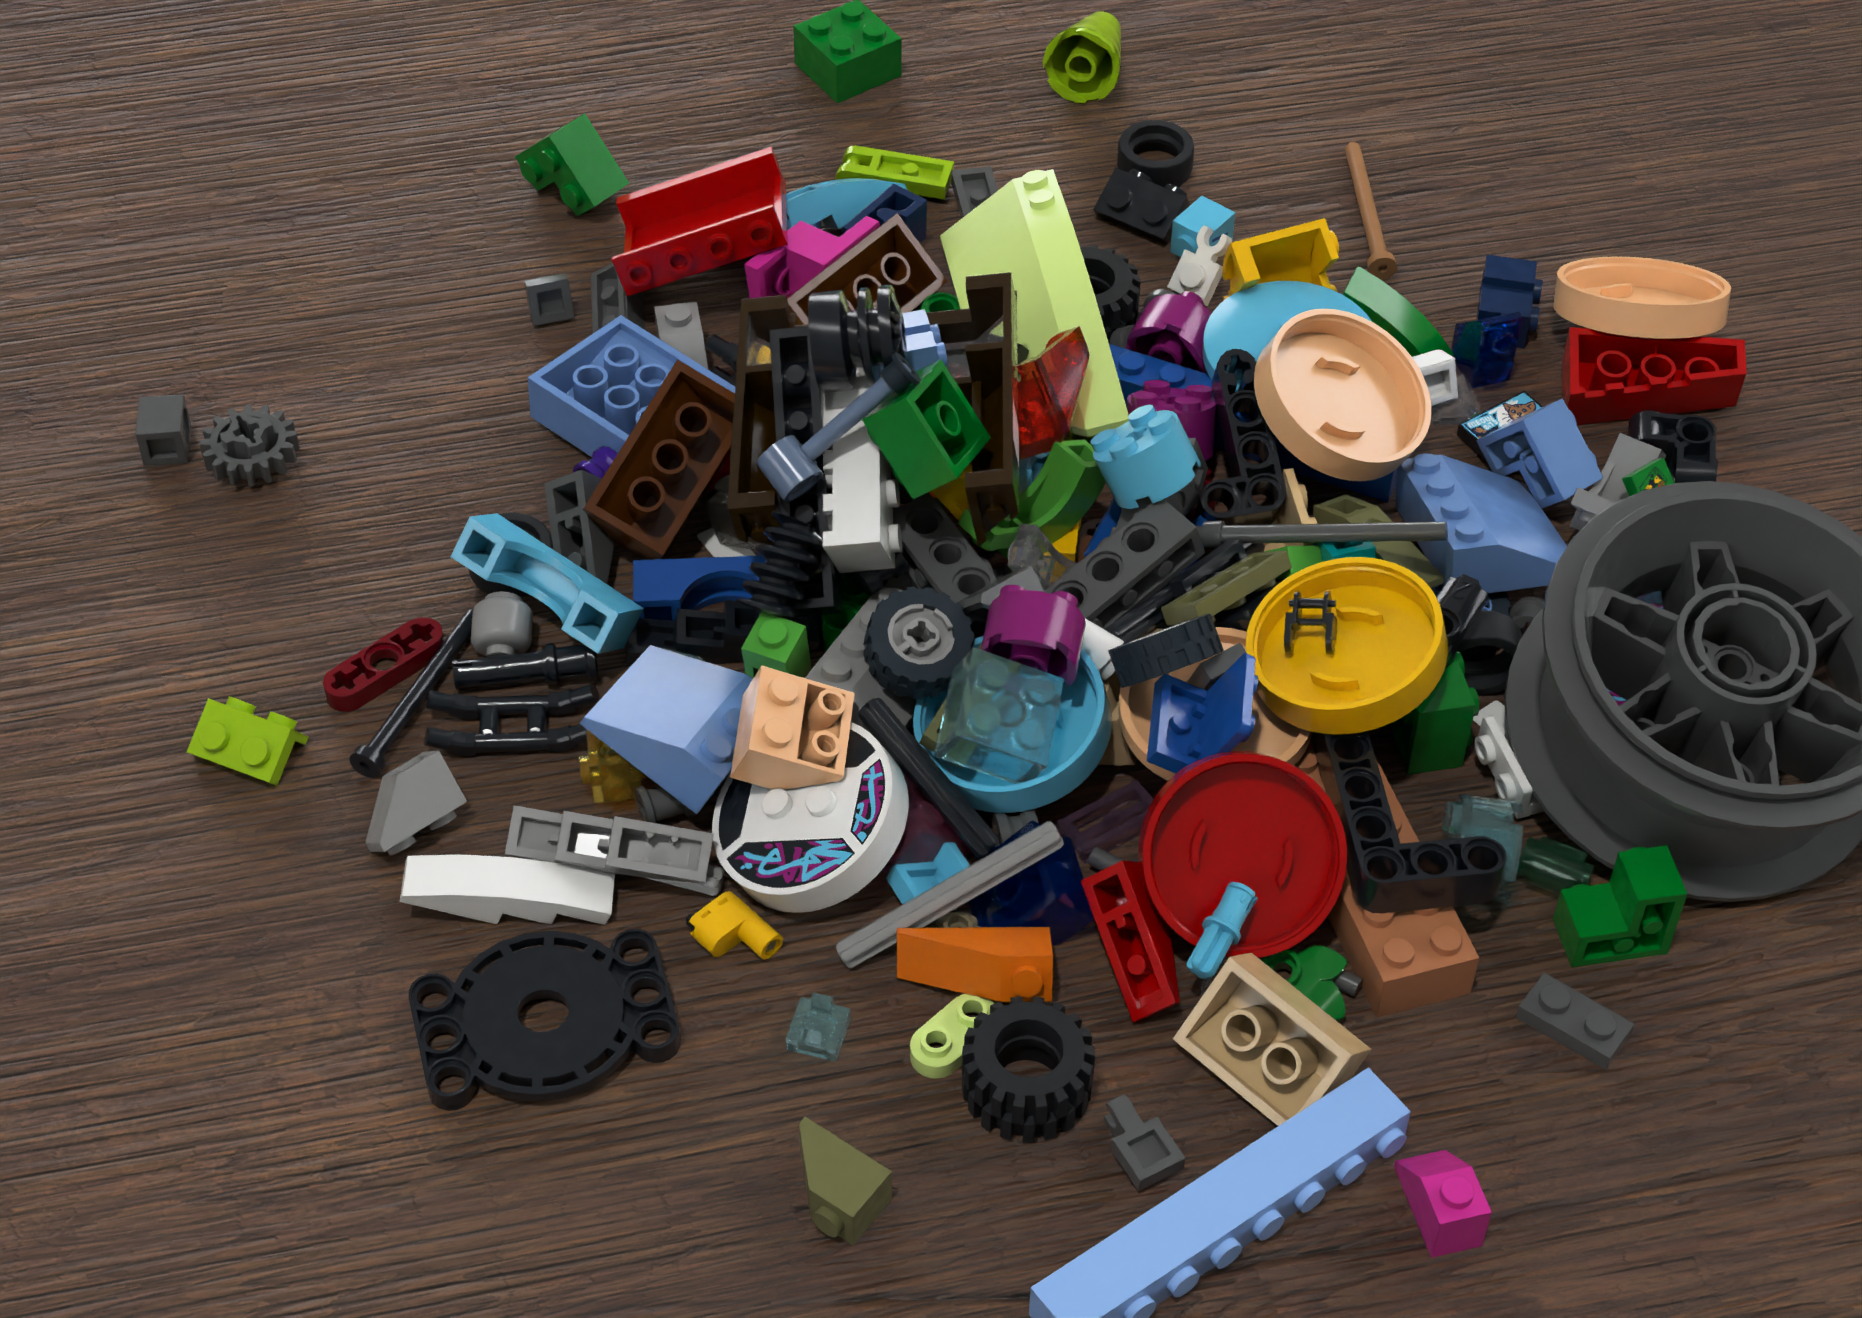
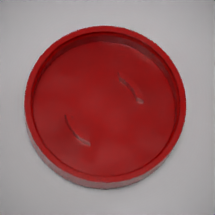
M1231 751L1210 755L1191 763L1176 773L1161 788L1150 804L1143 820L1138 844V861L1144 888L1154 908L1178 935L1194 946L1197 945L1204 932L1202 927L1204 919L1212 916L1222 899L1227 885L1230 882H1239L1251 888L1256 893L1255 896L1258 899L1239 931L1241 939L1238 944L1229 947L1225 957L1253 953L1259 958L1277 954L1300 943L1312 934L1326 919L1334 907L1344 883L1347 867V844L1343 824L1334 804L1314 779L1292 764L1273 756L1249 751Z

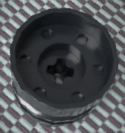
M892 285L878 287L877 308H874L868 287L860 288L857 297V310L852 311L849 309L847 299L842 290L810 294L808 302L810 348L816 381L822 393L853 390L856 368L863 367L865 377L871 387L880 379V365H884V368L893 361L892 355L895 352L904 358L907 357L904 317L897 304Z

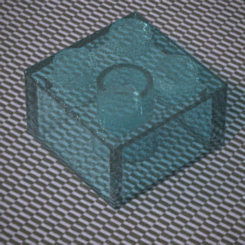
M973 647L952 670L934 757L1014 784L1035 779L1048 766L1064 678Z

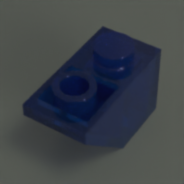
M1520 311L1461 322L1455 325L1451 350L1454 353L1455 364L1470 389L1510 380L1523 321Z

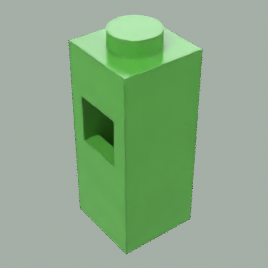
M762 611L741 648L745 673L753 679L760 667L765 666L805 678L812 670L806 626Z

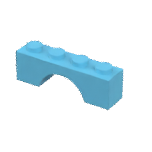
M498 513L470 516L450 556L486 581L511 586L543 602L560 617L562 621L561 630L598 654L624 648L644 609Z

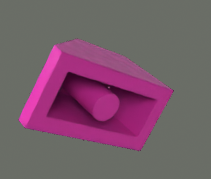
M1447 1150L1395 1161V1171L1431 1258L1483 1245L1492 1212L1471 1165Z

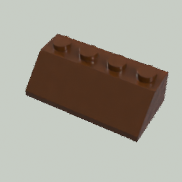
M896 213L788 297L787 301L790 312H795L798 325L808 324V302L811 293L842 290L847 299L849 309L852 311L857 310V297L860 288L868 287L874 308H877L878 287L892 285L902 313L911 312L926 297L933 294L948 281L899 214Z
M677 359L584 506L583 511L614 541L643 560L665 559L731 453L735 393Z

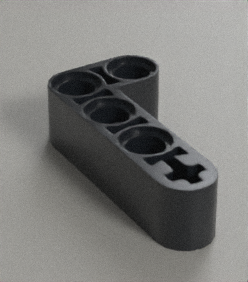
M1231 349L1221 355L1212 378V392L1232 478L1209 482L1203 488L1195 510V519L1201 515L1207 521H1224L1225 525H1271L1276 520L1285 500L1286 488L1273 433L1261 414L1255 396L1254 372L1256 361L1249 352L1242 349ZM1236 380H1241L1238 392H1235L1237 387ZM1234 413H1247L1252 417L1253 421L1249 423L1241 422L1234 416ZM1254 453L1262 459L1263 463H1249L1244 459L1243 454ZM1257 494L1267 496L1273 505L1261 506L1253 500L1252 496ZM1219 501L1227 507L1228 512H1214L1209 508L1208 503Z

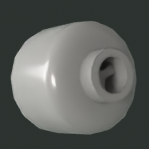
M500 591L485 596V599L481 600L473 608L471 645L478 653L486 657L526 653L530 649L532 642V610L522 601L520 596L514 593Z

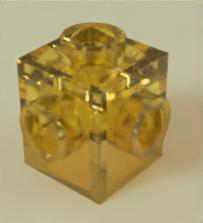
M586 729L588 755L579 756L582 785H592L594 803L622 802L636 799L635 788L641 786L642 778L649 777Z

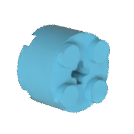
M1144 405L1129 414L1128 422L1116 429L1104 430L1091 439L1090 443L1094 449L1093 458L1118 506L1126 509L1138 508L1136 500L1149 496L1152 504L1178 492L1196 476L1192 467L1195 465L1200 468L1201 462L1177 414L1173 411H1155L1153 405Z

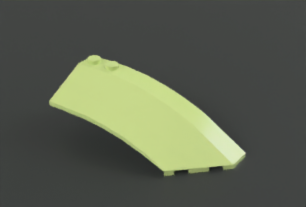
M1053 169L1030 171L1023 175V177L1012 179L941 234L940 239L960 309L969 308L966 294V277L1008 272L1012 274L1014 290L1017 291V318L1014 319V342L1023 345L1029 350L1018 373V413L1021 414L1022 421L1052 428L1057 422L1071 426L1073 434L1090 437L1107 429H1116L1128 422L1129 414L1084 258ZM1003 330L997 335V337L1004 339Z

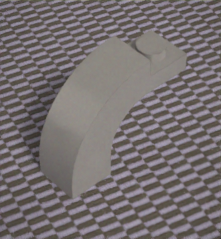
M1619 433L1601 472L1603 479L1595 482L1589 491L1577 488L1571 501V505L1577 510L1569 526L1581 530L1593 517L1614 503L1629 497L1622 478L1654 459L1664 458L1665 460L1666 454L1662 449Z

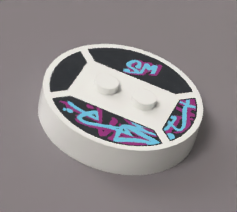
M852 722L850 725L844 777L841 781L784 790L781 788L769 789L730 778L729 774L717 798L712 820L713 844L719 862L724 870L753 899L766 907L783 912L802 913L824 909L840 903L869 884L886 866L899 845L905 830L909 809L908 789L904 775L898 764L870 732Z

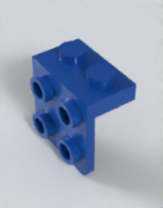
M1247 653L1242 654L1208 691L1168 674L1162 675L1154 683L1147 762L1173 773H1178L1184 767L1197 760L1218 753L1231 752L1240 742H1246L1255 725V716L1252 714V700L1258 685V676L1255 675V657Z

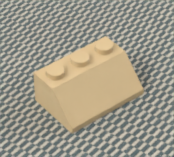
M1253 953L1230 956L1173 1037L1175 1042L1277 1126L1350 1080L1372 1050Z

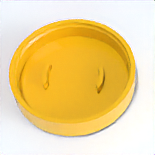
M1346 557L1311 565L1292 574L1276 585L1263 598L1251 617L1246 634V652L1256 659L1257 691L1263 702L1278 717L1287 723L1311 732L1333 735L1353 734L1390 724L1418 707L1435 689L1445 670L1448 657V639L1440 604L1432 589L1422 578L1409 569L1386 560L1367 557ZM1295 591H1300L1302 598H1323L1326 591L1331 592L1332 600H1336V607H1332L1331 613H1334L1337 619L1336 640H1333L1335 645L1334 653H1326V630L1323 626H1301L1300 630L1296 631L1295 639H1292V644L1294 645L1293 653L1285 652L1286 612H1293V607H1289V600L1294 599ZM1302 608L1301 618L1322 619L1323 609Z

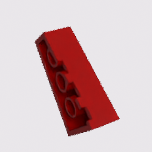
M1570 327L1562 356V398L1567 408L1575 416L1577 425L1630 419L1634 414L1641 411L1652 410L1659 413L1675 414L1734 407L1737 404L1747 374L1745 340L1700 336L1676 339L1640 338L1610 334L1589 328Z

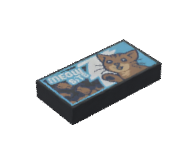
M1524 390L1460 423L1457 436L1486 461L1476 440L1543 406Z

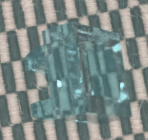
M815 992L812 993L811 999L801 997L786 1036V1050L836 1062L851 1020L850 1008L835 1005L834 997Z

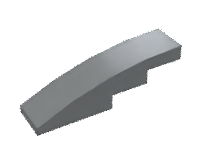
M514 805L504 857L563 863L621 875L705 884L714 833L614 816V819L569 811H564L563 814Z

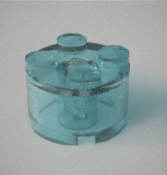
M1461 793L1456 802L1446 801L1442 830L1448 831L1449 839L1484 836L1495 839L1503 845L1507 854V861L1500 889L1494 899L1508 901L1512 893L1503 889L1505 881L1515 882L1523 836V825L1513 824V812L1523 813V805L1521 802Z

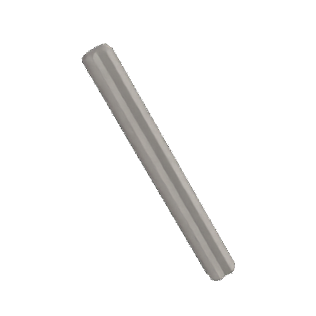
M1047 821L843 938L836 944L841 960L848 968H854L897 943V928H923L1061 849L1064 842L1059 831L1051 821Z

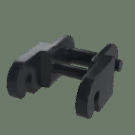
M1295 591L1294 599L1289 600V607H1293V612H1286L1285 652L1293 653L1294 645L1292 644V639H1295L1296 631L1300 630L1301 626H1323L1326 630V653H1334L1335 645L1333 640H1336L1337 619L1334 613H1331L1332 607H1336V600H1332L1331 592L1326 591L1323 598H1302L1300 591ZM1302 608L1323 609L1322 619L1301 618Z

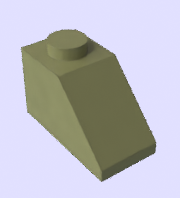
M805 1116L799 1123V1139L810 1218L826 1235L831 1237H837L838 1235L854 1245L892 1200V1171Z

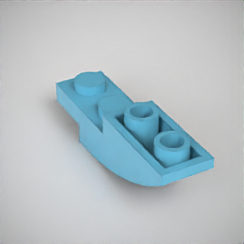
M863 178L830 180L808 185L786 194L787 230L800 220L820 228L822 220L825 227L841 229L843 231V227L891 185L896 184L906 190L907 188L903 183Z

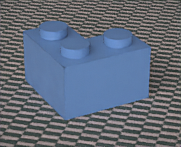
M1563 398L1523 415L1476 440L1492 472L1506 476L1520 470L1533 497L1541 508L1571 497L1576 493L1578 487L1585 489L1603 479L1597 466L1596 457L1586 445L1577 427L1575 416L1567 408Z

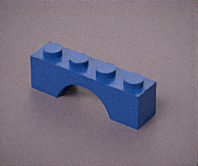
M762 556L633 560V602L644 608L639 618L674 621L676 608L700 610L711 604L725 602V600L751 599L752 595L742 587L743 581H759V577L749 569V566L753 562L766 563L767 560ZM818 615V625H821V615Z

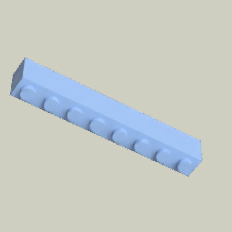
M1368 1067L1030 1288L1029 1316L1031 1318H1149L1158 1304L1172 1295L1174 1297H1181L1189 1292L1196 1285L1200 1276L1216 1266L1218 1269H1222L1231 1264L1239 1256L1242 1248L1258 1238L1263 1241L1270 1238L1281 1228L1284 1220L1300 1210L1302 1213L1312 1210L1321 1202L1325 1193L1339 1183L1348 1185L1355 1181L1363 1173L1366 1165L1378 1157L1388 1158L1394 1155L1406 1142L1407 1136L1405 1134L1411 1111Z

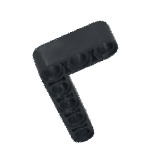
M1368 731L1335 735L1313 732L1312 744L1325 792L1334 804L1343 824L1347 844L1346 869L1354 898L1359 906L1371 913L1383 914L1482 904L1490 902L1497 896L1507 861V854L1503 845L1495 839L1484 836L1400 844Z

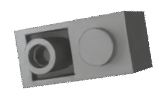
M439 750L422 752L382 777L365 841L370 852L388 851L389 855H394L415 843L416 840L413 834L426 826H429L430 830H435L457 817L454 809L466 803L467 800Z

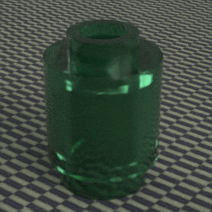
M1529 836L1521 853L1516 873L1525 876L1527 883L1559 895L1561 889H1568L1578 884L1589 885L1595 866L1587 863L1588 852L1545 836L1541 840Z

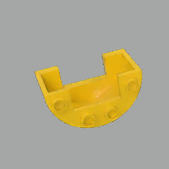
M1323 218L1230 243L1225 253L1222 271L1223 279H1230V290L1228 291L1229 295L1223 297V301L1238 291L1252 288L1256 284L1273 281L1312 283L1338 292L1334 285H1330L1326 272L1339 259V243L1335 233L1329 231L1326 219Z

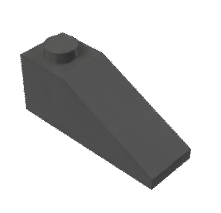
M579 470L544 483L553 550L607 584L615 541L583 511L584 506L602 478L584 470Z

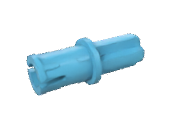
M1230 882L1212 916L1204 919L1202 923L1204 932L1187 961V969L1191 973L1196 974L1197 977L1207 980L1214 976L1229 947L1238 944L1241 939L1239 932L1241 926L1258 899L1255 896L1256 893L1251 888L1239 882Z

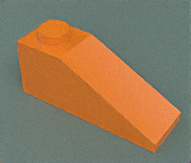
M1050 927L897 928V978L1000 1002H1010V998L1022 996L1023 1002H1033V996L1044 998V1002H1052L1053 951Z

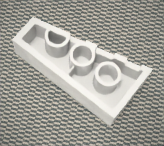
M865 376L856 377L853 390L824 393L823 427L870 387ZM861 420L833 444V450H826L823 454V470L828 488H833L832 494H823L824 516H827L829 531L823 532V548L839 573L895 568V553L902 552L901 528L899 524H893V507L900 506L899 484L897 479H891L890 463L879 446L875 445L870 439L867 427Z

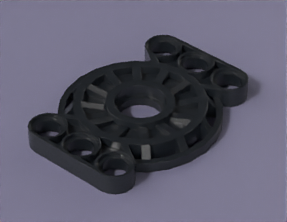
M628 929L619 933L614 938L610 948L597 940L576 933L560 931L524 933L500 941L480 953L462 970L455 983L441 974H426L415 980L409 989V1002L428 1094L431 1102L436 1107L446 1111L458 1110L468 1105L472 1101L479 1085L488 1091L511 1099L537 1102L563 1099L589 1090L611 1076L627 1059L631 1051L644 1061L662 1063L674 1057L680 1048L679 1023L657 943L650 933L641 929ZM555 945L573 946V947L582 949V950H584V951L582 952V951H579V950H576V949H573V948H570V947L555 946ZM630 947H641L648 951L647 957L639 962L632 963L622 959L621 954ZM598 956L604 960L603 963L597 960ZM501 957V959L492 963L481 975L478 974L486 965ZM467 986L470 988L468 993L464 991ZM642 987H651L660 993L654 1001L649 1003H639L631 997L637 989ZM438 991L447 996L445 1002L435 1008H427L419 1004L420 999L430 992ZM540 1000H556L567 1005L569 1009L565 1022L558 1028L548 1032H536L527 1029L521 1024L519 1013L526 1006ZM653 1028H662L671 1034L670 1038L660 1045H651L642 1039L643 1035ZM439 1033H449L456 1037L454 1044L444 1050H436L427 1045L429 1040ZM448 1075H458L465 1079L464 1085L455 1092L446 1093L436 1087L438 1082Z

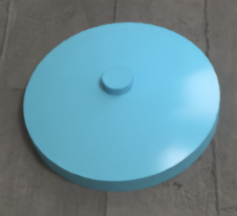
M1273 281L1256 284L1252 288L1238 291L1226 298L1210 315L1204 330L1202 351L1204 365L1212 380L1220 356L1231 349H1242L1249 352L1257 363L1262 350L1289 319L1305 311L1336 309L1356 314L1369 321L1371 319L1352 300L1320 285L1300 281ZM1236 380L1237 387L1235 392H1238L1241 380Z

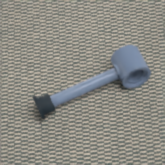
M895 352L892 355L893 361L880 372L882 377L807 442L801 444L794 435H789L774 443L758 458L756 465L785 502H791L814 487L822 478L823 472L817 466L815 460L893 392L900 394L911 383L918 385L921 382L913 367L899 353Z

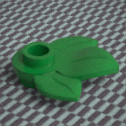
M1312 946L1298 953L1292 949H1287L1260 959L1275 972L1280 969L1289 970L1292 974L1286 980L1337 1022L1344 1019L1346 1016L1344 999L1333 980L1345 970L1347 960L1338 952L1324 946Z

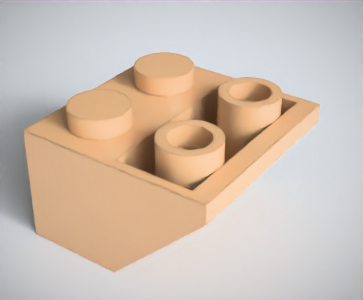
M761 666L743 694L730 778L769 789L781 788L784 790L841 781L844 777L855 693Z

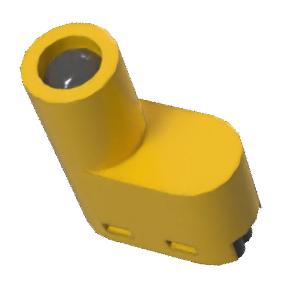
M731 891L722 893L694 915L689 914L686 917V925L693 930L690 934L714 957L724 955L742 941L760 958L766 960L773 957L783 944V936Z

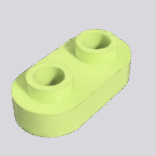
M962 994L953 999L913 1034L910 1041V1061L913 1068L919 1074L934 1079L947 1077L962 1066L964 1037L968 1027L974 1028V1019L976 1018L965 1014H980L983 1012L990 1015V1005L994 1004L993 1001L968 994ZM933 1042H939L944 1046L940 1048L930 1047L929 1044Z

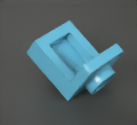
M945 842L934 861L894 864L886 880L900 902L904 904L970 865L955 842Z

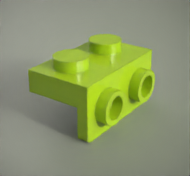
M229 696L225 705L208 698L187 753L277 786L294 743L306 745L309 736L294 730L297 721L270 711L267 719L253 715L256 706Z

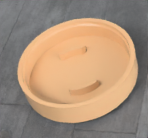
M1641 257L1587 258L1567 263L1558 269L1553 308L1558 315L1574 324L1610 334L1655 339L1690 338L1717 332L1726 325L1731 286L1724 278L1715 273L1673 261Z
M1314 309L1302 312L1289 319L1280 328L1258 357L1254 372V389L1257 403L1265 422L1275 437L1290 453L1321 473L1349 481H1369L1384 477L1396 470L1424 440L1431 421V400L1427 384L1418 365L1407 350L1392 335L1361 316L1336 309Z

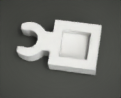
M1204 225L1197 234L1196 242L1198 249L1196 253L1184 250L1167 287L1180 294L1187 291L1193 292L1202 298L1204 305L1208 306L1222 277L1223 266L1217 264L1216 261L1218 257L1226 253L1228 246L1232 243V238L1222 234L1219 242L1215 246H1210L1209 238L1213 230Z

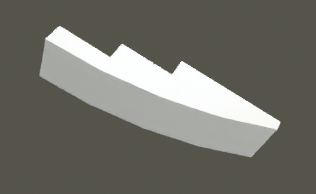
M460 854L408 856L405 861L400 902L493 924H498L502 914H507L551 925L556 915L560 914L606 925L612 913L615 874L563 863L515 857Z

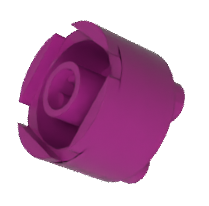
M1187 291L1181 295L1164 294L1157 296L1146 305L1128 336L1125 349L1207 373L1202 351L1204 330L1212 312L1204 306L1202 298L1193 292Z
M1149 380L1143 383V390L1136 391L1127 397L1128 414L1144 405H1153L1155 411L1169 410L1175 412L1188 438H1196L1205 461L1213 456L1216 403L1212 397L1211 387L1206 385H1190L1186 389L1170 388V383L1167 381Z
M1018 585L1002 587L999 596L992 601L989 607L979 656L981 669L988 676L990 669L1002 676L1001 685L1025 693L1047 694L1055 692L1056 685L1067 681V687L1073 684L1077 676L1086 627L1085 618L1077 608V598L1064 591H1056L1050 594L1042 591L1026 590Z

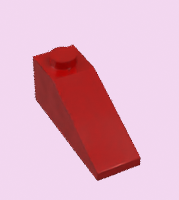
M1122 860L1081 880L1132 1022H1140L1179 1004L1180 999L1170 926L1161 918L1146 893L1140 874L1139 862Z

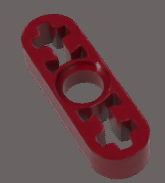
M429 617L414 618L330 669L323 679L328 705L334 710L341 712L354 711L424 668L444 642L440 623ZM383 658H391L397 661L392 668L387 670H378L372 667L376 661Z

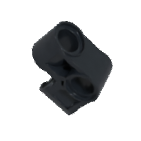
M1652 410L1638 412L1630 418L1628 422V436L1662 449L1666 454L1665 462L1674 483L1716 482L1718 469L1716 428L1709 419L1699 415L1666 414Z

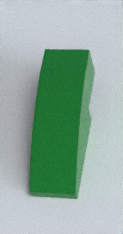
M1357 266L1342 295L1356 303L1373 323L1392 335L1407 350L1411 357L1434 350H1442L1451 356L1454 355L1440 333L1405 297L1381 279Z

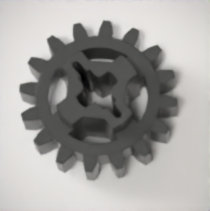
M250 404L245 405L244 412L237 413L232 408L228 409L229 417L223 419L215 416L213 418L214 428H204V440L199 441L206 470L214 471L215 479L218 481L229 476L231 486H236L241 479H246L249 487L254 486L257 478H263L267 483L272 482L271 473L275 471L280 474L287 473L285 462L295 463L297 460L295 451L300 450L293 420H285L284 412L281 410L271 415L268 405H264L259 411H253Z

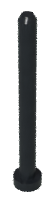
M473 608L465 612L367 746H358L349 758L350 764L358 773L369 778H375L385 767L383 756L471 637Z

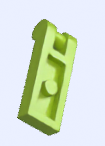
M850 146L844 153L843 164L838 168L835 180L863 178L903 183L908 191L916 195L945 200L951 184V171L954 170V161L862 146Z

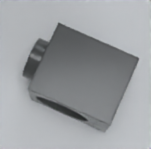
M184 394L139 397L135 435L144 466L188 463L191 421Z

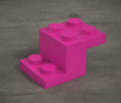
M865 216L843 235L837 237L800 220L787 230V245L759 253L744 264L749 298L778 295L790 297L880 226L879 221Z

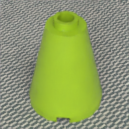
M1102 11L1092 13L1058 33L1046 47L1042 61L1043 69L1045 67L1049 77L1047 80L1049 85L1062 98L1075 103H1086L1088 100L1095 99L1100 100L1105 98L1117 84L1121 69V26L1112 14Z

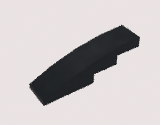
M725 600L723 612L676 608L674 621L639 618L626 643L625 664H633L650 645L711 664L743 662L741 648L762 611L738 601ZM818 615L781 617L805 625L809 650L818 648Z

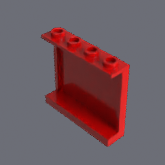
M772 146L617 197L616 205L626 226L624 253L613 256L611 260L626 296H630L787 245L786 182Z

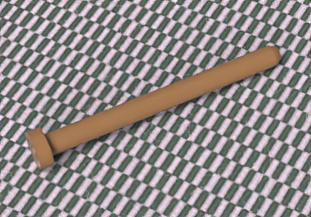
M1349 142L1345 147V153L1371 254L1367 260L1368 272L1381 280H1385L1396 273V259L1386 249L1361 147L1356 142Z

